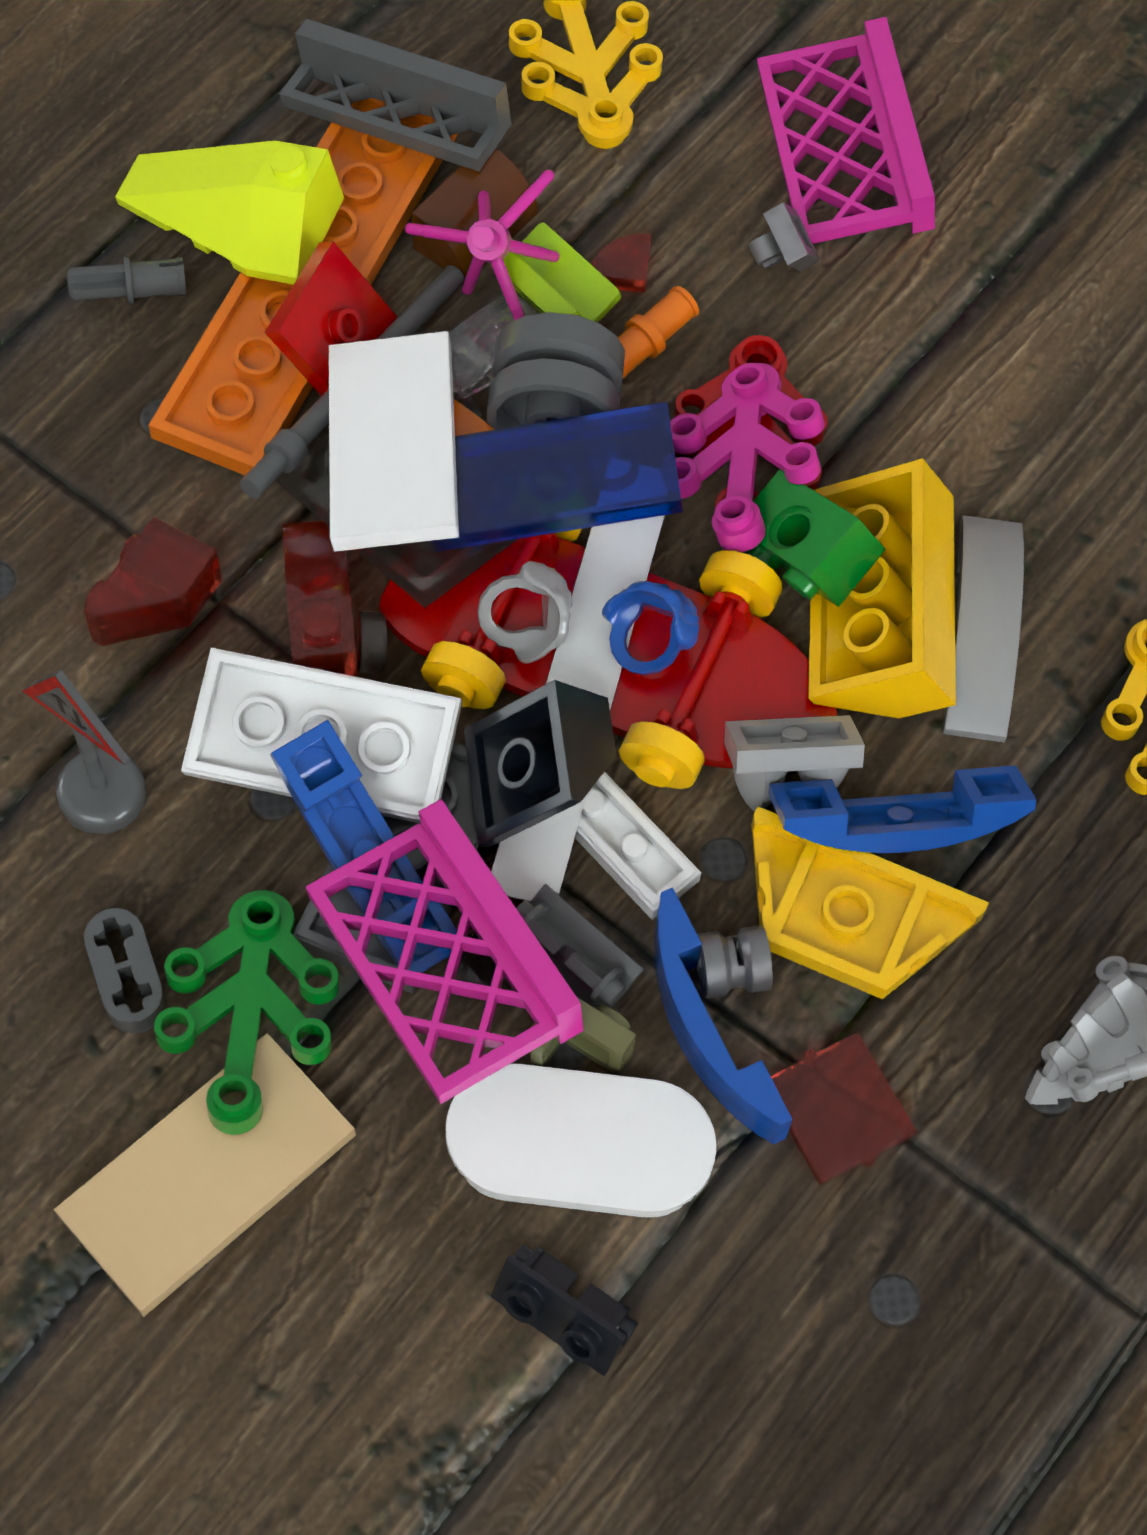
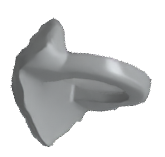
M528 561L522 566L519 574L502 576L487 587L480 597L477 613L480 627L486 636L500 646L513 648L516 658L521 663L528 664L541 659L547 653H550L551 650L565 642L569 632L570 609L573 604L566 580H564L561 574L556 572L555 568L548 567L542 563ZM518 587L542 594L543 626H532L516 631L503 629L495 623L491 616L492 603L501 592L510 588Z

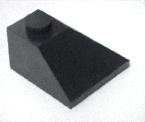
M553 680L464 728L478 846L489 848L580 803L617 756L607 697Z

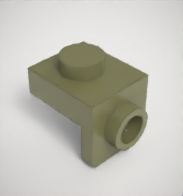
M578 998L581 1003L584 1031L564 1043L611 1073L620 1075L633 1056L636 1034L629 1030L630 1024L612 1008L601 1004L594 1008ZM556 1037L531 1051L530 1065L546 1067L561 1045Z

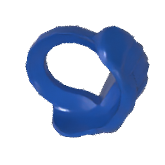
M649 581L635 582L627 589H623L619 594L610 598L602 609V616L612 624L609 637L611 653L619 665L633 674L650 675L663 671L675 661L681 650H689L698 641L699 617L697 607L694 606V602L687 598L684 593L676 589L671 590L667 584ZM644 606L673 618L669 646L660 657L648 662L637 661L632 658L626 643L628 631L641 615Z

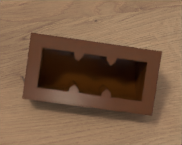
M495 148L480 172L463 166L457 168L412 212V223L469 231L470 227L479 221V192H488L491 219L498 221L530 185L514 163ZM536 199L508 228L511 239L538 213ZM413 235V248L443 269L448 265L457 267L462 272L465 281L474 256L469 251L467 244Z

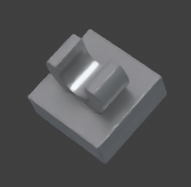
M783 202L763 213L771 232L756 238L748 244L758 266L763 264L764 268L767 269L785 259L788 266L801 272L821 261L796 209Z

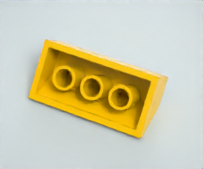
M923 458L815 489L814 491L859 518L886 550L839 607L818 593L810 601L808 698L816 705L898 719L956 705L954 496Z

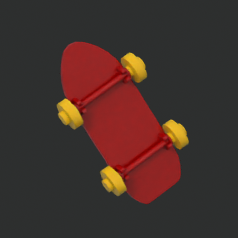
M527 475L520 478L507 503L509 513L514 519L488 512L458 511V538L409 543L380 598L379 610L385 625L400 641L416 653L427 657L421 669L425 681L438 694L461 698L462 707L488 709L494 706L502 689L523 697L546 685L556 648L537 661L528 664L521 663L516 658L513 648L500 646L486 636L479 624L477 608L481 595L492 582L502 576L519 574L522 566L528 561L542 563L548 567L555 568L556 572L561 574L564 580H566L572 597L586 549L572 541L577 540L589 516V509L586 502L577 492L559 480L542 475ZM721 550L713 553L699 579L700 588L704 594L648 573L646 581L667 584L671 590H680L687 598L694 602L699 617V632L696 644L689 650H681L675 661L661 672L639 675L633 674L622 667L610 709L614 734L624 737L618 750L620 759L641 780L656 787L685 789L694 784L702 765L733 768L724 745L725 721L837 716L836 708L816 705L808 698L809 659L778 630L759 619L770 615L783 589L781 579L767 564L754 556L737 551ZM518 587L507 589L501 592L493 601L491 616L497 625L511 631L522 630L532 626H543L542 594ZM644 606L641 615L634 623L627 648L632 658L637 661L648 662L660 657L669 646L673 618Z

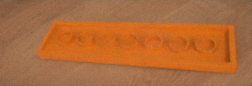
M374 98L350 103L353 109L362 112L385 106L383 101ZM417 114L400 119L401 125L414 129L434 123L432 117ZM331 122L317 148L328 149L344 200L323 242L334 241L368 283L372 285L443 160ZM458 133L450 136L452 142H454ZM240 272L148 426L152 439L242 475H246L264 457L265 445L281 429H289L313 387L264 333L291 290L292 284L249 277Z

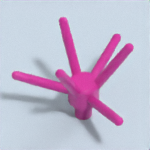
M552 170L544 171L498 221L491 219L488 192L481 191L478 194L479 221L475 222L469 231L407 223L405 225V232L409 235L467 244L469 251L474 256L462 287V291L466 295L472 294L484 263H491L515 321L525 316L503 259L509 252L539 260L557 262L559 254L554 250L511 239L508 228L553 180L554 173Z

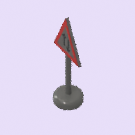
M61 669L28 684L22 692L71 726L80 751L79 754L66 763L58 776L56 797L62 815L73 827L90 834H109L124 829L137 819L146 802L147 786L141 768L124 752Z

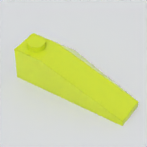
M274 140L139 154L115 198L120 206L163 230L169 231L174 229L192 240L194 247L207 254L214 251L230 260L234 269L246 276L294 285L317 245L323 242L344 200V195L328 149Z

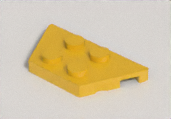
M757 806L754 812L751 827L759 926H763L766 931L770 952L880 999H884L980 922L989 904L987 901L872 853L837 849L800 838L784 830L778 815Z

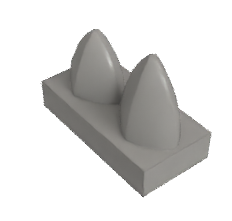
M850 715L725 721L724 745L733 765L735 782L740 795L754 812L757 806L766 809L772 803L769 796V784L784 783L787 771H798L802 781L832 779L837 788L848 773L849 768H863L865 744Z

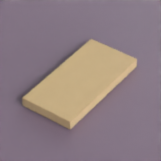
M268 1033L257 1041L252 1080L260 1088L263 1113L260 1121L253 1129L243 1134L230 1135L219 1131L211 1123L207 1110L206 1096L212 1083L224 1075L223 1069L54 1209L60 1220L143 1317L356 1136L355 1128ZM233 1091L225 1094L221 1100L226 1104L236 1105L241 1103L246 1095L240 1091Z

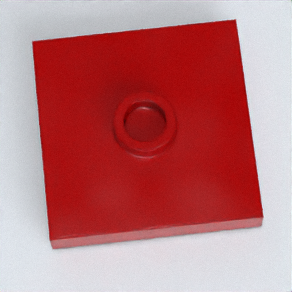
M334 241L320 242L264 333L322 396L329 389V345L376 340L397 316Z

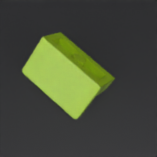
M546 223L538 224L522 242L558 252L559 260L557 262L539 260L509 252L503 259L515 291L540 314L548 312L572 314L598 323L621 299V293L618 288Z

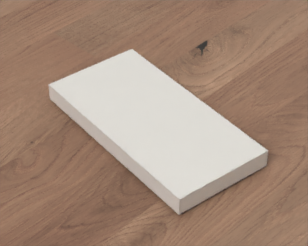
M448 331L329 345L330 540L334 552L459 537L452 349Z
M211 648L181 772L187 776L292 797L270 754L324 721L329 720L362 774L360 781L381 815L420 823L418 811L441 799L462 700L461 698Z

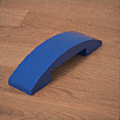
M329 720L324 721L271 752L270 756L286 787L334 870L395 837L360 781L362 774ZM406 855L393 862L389 878L423 884ZM379 870L375 871L372 874L377 875ZM350 885L346 890L362 915L365 916L372 889ZM384 892L376 919L410 926L418 898ZM429 901L422 928L456 935L457 929L441 903ZM376 934L398 966L406 940ZM417 942L409 971L419 973L426 971L450 956L452 949Z
M1016 765L955 770L953 791L842 800L832 779L769 784V796L784 830L820 845L870 853H901L930 850L972 840L997 831L1035 811L1037 800Z
M672 887L661 892L654 935L656 977L669 1024L688 1062L719 1103L747 1128L774 1145L786 1139L793 1119L762 1060L740 1070H737L687 973L688 970L697 967L702 943Z

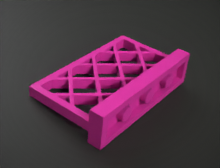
M886 17L864 21V35L757 58L759 76L792 208L797 210L812 244L910 223L913 234L935 229V195ZM854 56L858 58L859 67L849 80L827 70L836 60ZM795 70L806 77L797 89L792 92L774 83L772 75ZM863 81L865 88L860 86ZM817 82L839 92L827 108L805 98ZM850 97L871 108L860 124L838 114ZM779 101L782 102V103H784V105L782 106L781 109H780ZM795 110H799L817 119L805 136L784 126ZM874 125L876 127L877 132L871 130ZM828 126L850 135L838 153L816 142ZM861 142L875 147L883 153L872 169L849 158ZM789 145L795 147L792 153ZM806 154L829 164L816 181L795 171V168ZM886 169H887L889 178L886 177V176H884V175H882V174L885 172ZM839 170L862 180L849 198L827 187ZM874 186L894 196L896 206L873 210L861 204V202ZM800 189L807 192L803 198ZM818 198L840 209L833 220L808 224L806 213Z
M440 799L418 811L420 817L419 824L307 885L306 891L434 1095L442 1104L556 1037L558 1042L562 1044L584 1030L580 1001L445 803ZM417 848L428 862L423 884L389 878L393 862ZM379 870L377 875L372 874L375 871ZM436 877H438L444 888L434 886ZM350 885L372 889L364 917L337 912L329 897ZM384 892L418 898L410 926L376 919ZM429 901L458 907L462 916L456 935L422 928ZM470 927L478 939L467 937ZM349 929L360 931L357 942ZM372 933L406 940L398 968L374 964L368 961L365 954ZM417 942L452 949L444 977L409 971ZM463 951L492 958L496 964V969L491 987L455 980ZM504 977L513 991L501 989ZM381 980L393 982L390 994ZM404 985L440 992L431 1021L402 1014L398 1006ZM451 994L486 1001L479 1030L443 1023ZM497 1003L525 1008L536 1024L515 1037L490 1033ZM414 1032L427 1035L424 1047ZM438 1037L475 1044L470 1063L443 1078L432 1061ZM485 1047L495 1048L483 1055Z

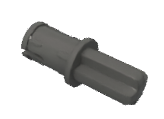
M124 256L123 264L72 267L67 272L68 291L70 297L74 300L127 296L128 304H134L133 298L186 295L182 257L153 261H130L129 256Z

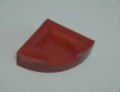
M633 234L614 240L596 255L591 265L618 290L645 293L651 234Z

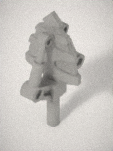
M1121 956L1107 957L1097 965L1096 975L1100 982L1071 1020L1072 1026L1061 1041L1055 1040L1050 1042L1041 1051V1056L1046 1065L1042 1072L1036 1071L1027 1090L1025 1099L1029 1104H1058L1057 1099L1070 1097L1075 1102H1087L1094 1099L1099 1092L1107 1090L1110 1093L1123 1088L1124 1082L1147 1077V965L1129 963Z

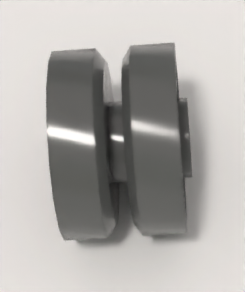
M548 312L527 315L507 324L496 337L493 359L494 379L491 381L489 389L487 423L516 449L537 456L557 458L585 456L607 447L617 436L621 397L619 392L622 389L625 349L617 335L600 323L572 314Z

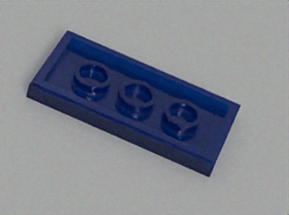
M667 402L455 436L459 537L432 540L435 552L682 513L683 506Z

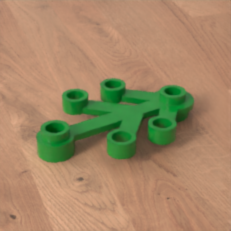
M267 890L252 891L241 896L229 911V927L198 949L183 947L172 951L167 956L164 968L168 985L178 993L189 994L199 990L204 985L206 974L243 951L240 971L187 1009L170 1007L158 1014L154 1022V1030L159 1047L165 1052L179 1054L189 1050L200 1033L233 1011L224 1075L212 1083L206 1096L207 1110L211 1123L219 1131L230 1135H239L250 1131L258 1124L262 1117L261 1091L258 1084L252 1080L262 1012L290 1042L292 1055L300 1063L306 1065L319 1064L329 1056L331 1051L329 1027L319 1019L306 1018L267 973L270 953H272L298 979L301 996L311 1004L322 1005L332 1001L338 994V970L329 960L322 958L314 959L292 935L295 922L294 912L290 903L278 893ZM261 914L272 916L268 922L263 924H257L250 920V918ZM186 964L197 968L194 974L187 977H181L174 973L179 966ZM316 975L326 976L330 979L329 984L322 988H314L307 981ZM172 1024H183L187 1027L186 1032L178 1037H169L164 1034L165 1029ZM306 1035H316L323 1040L315 1048H305L299 1044L300 1039ZM233 1091H240L246 1095L245 1099L236 1105H229L221 1100L225 1094Z

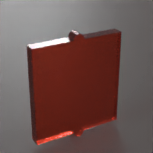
M858 1032L817 1053L814 1050H807L800 1062L771 1076L793 1119L789 1132L819 1185L861 1163L866 1167L872 1166L877 1155L914 1137L917 1133Z

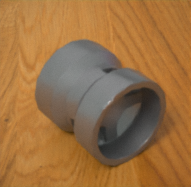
M763 926L741 928L737 935L726 937L717 931L697 934L702 943L697 971L704 998L726 996L730 989L744 987L751 993L772 989L771 952Z

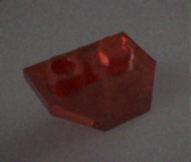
M153 517L141 534L136 533L128 539L120 554L119 564L108 579L97 582L87 596L84 614L92 641L106 646L189 627L222 581L217 550Z

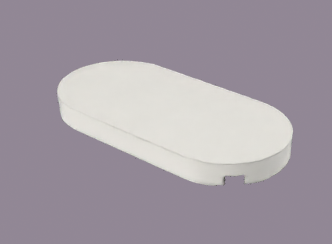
M513 1063L456 1095L450 1105L446 1119V1145L448 1153L460 1174L478 1192L494 1199L636 1217L665 1216L682 1208L683 1204L691 1201L695 1195H698L710 1178L716 1156L714 1128L702 1105L680 1087L652 1079Z

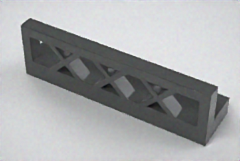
M305 19L295 33L302 63L279 93L282 106L478 172L481 171L512 125L505 82L310 19ZM314 79L335 85L336 88L334 91L317 96L305 93V90ZM374 98L383 101L385 106L362 112L353 109L350 103ZM417 114L432 117L434 123L414 129L401 125L400 119ZM468 130L482 134L473 148L452 142L450 139L451 135Z

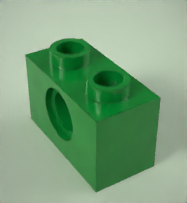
M779 469L753 501L760 509L766 526V534L756 547L744 553L763 561L774 571L778 568L785 571L786 573L782 578L806 599L811 601L818 593L839 607L886 549L859 518L806 485L790 483L786 479L784 472Z

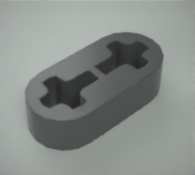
M121 908L105 909L94 915L87 923L84 932L85 947L107 1015L114 1026L121 1031L132 1034L146 1032L154 1027L156 1017L166 1009L165 994L143 926L137 916ZM115 929H119L123 937H128L124 940L128 960L117 964L110 947L105 945L108 943L107 933ZM133 977L140 994L149 995L143 998L142 1004L144 1009L136 1013H131L129 1007L126 1004H122L126 1001V993L122 981Z

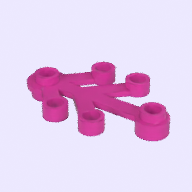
M747 363L737 367L725 378L722 384L723 396L698 416L692 413L681 414L673 418L667 426V434L673 449L680 454H691L700 450L705 445L709 434L735 416L734 426L693 459L687 457L672 459L661 470V478L667 493L673 498L683 499L695 494L700 489L702 481L730 460L727 495L725 499L718 503L712 517V526L720 546L728 551L745 552L751 550L763 540L766 534V526L760 509L756 503L752 502L757 454L783 470L786 479L792 484L801 485L809 483L817 478L821 471L820 461L813 445L805 442L791 445L760 424L761 416L768 413L786 423L791 436L800 440L817 436L825 425L819 403L810 398H802L795 401L780 391L781 380L777 370L764 363Z

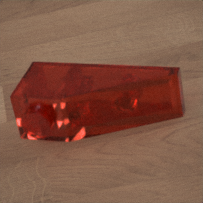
M330 520L282 524L292 662L295 665L358 677L346 550L334 552L330 540Z

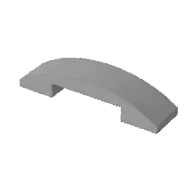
M962 515L956 573H959L955 619L956 705L945 708L943 734L1005 743L1013 700L1021 628L1024 579L1022 523Z

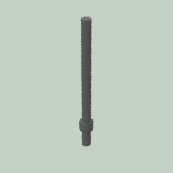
M453 265L446 266L377 339L414 335L464 282L462 272ZM329 389L290 430L281 429L265 445L264 457L240 481V487L245 494L254 499L259 498L283 472L291 473L308 455L307 446L329 424Z

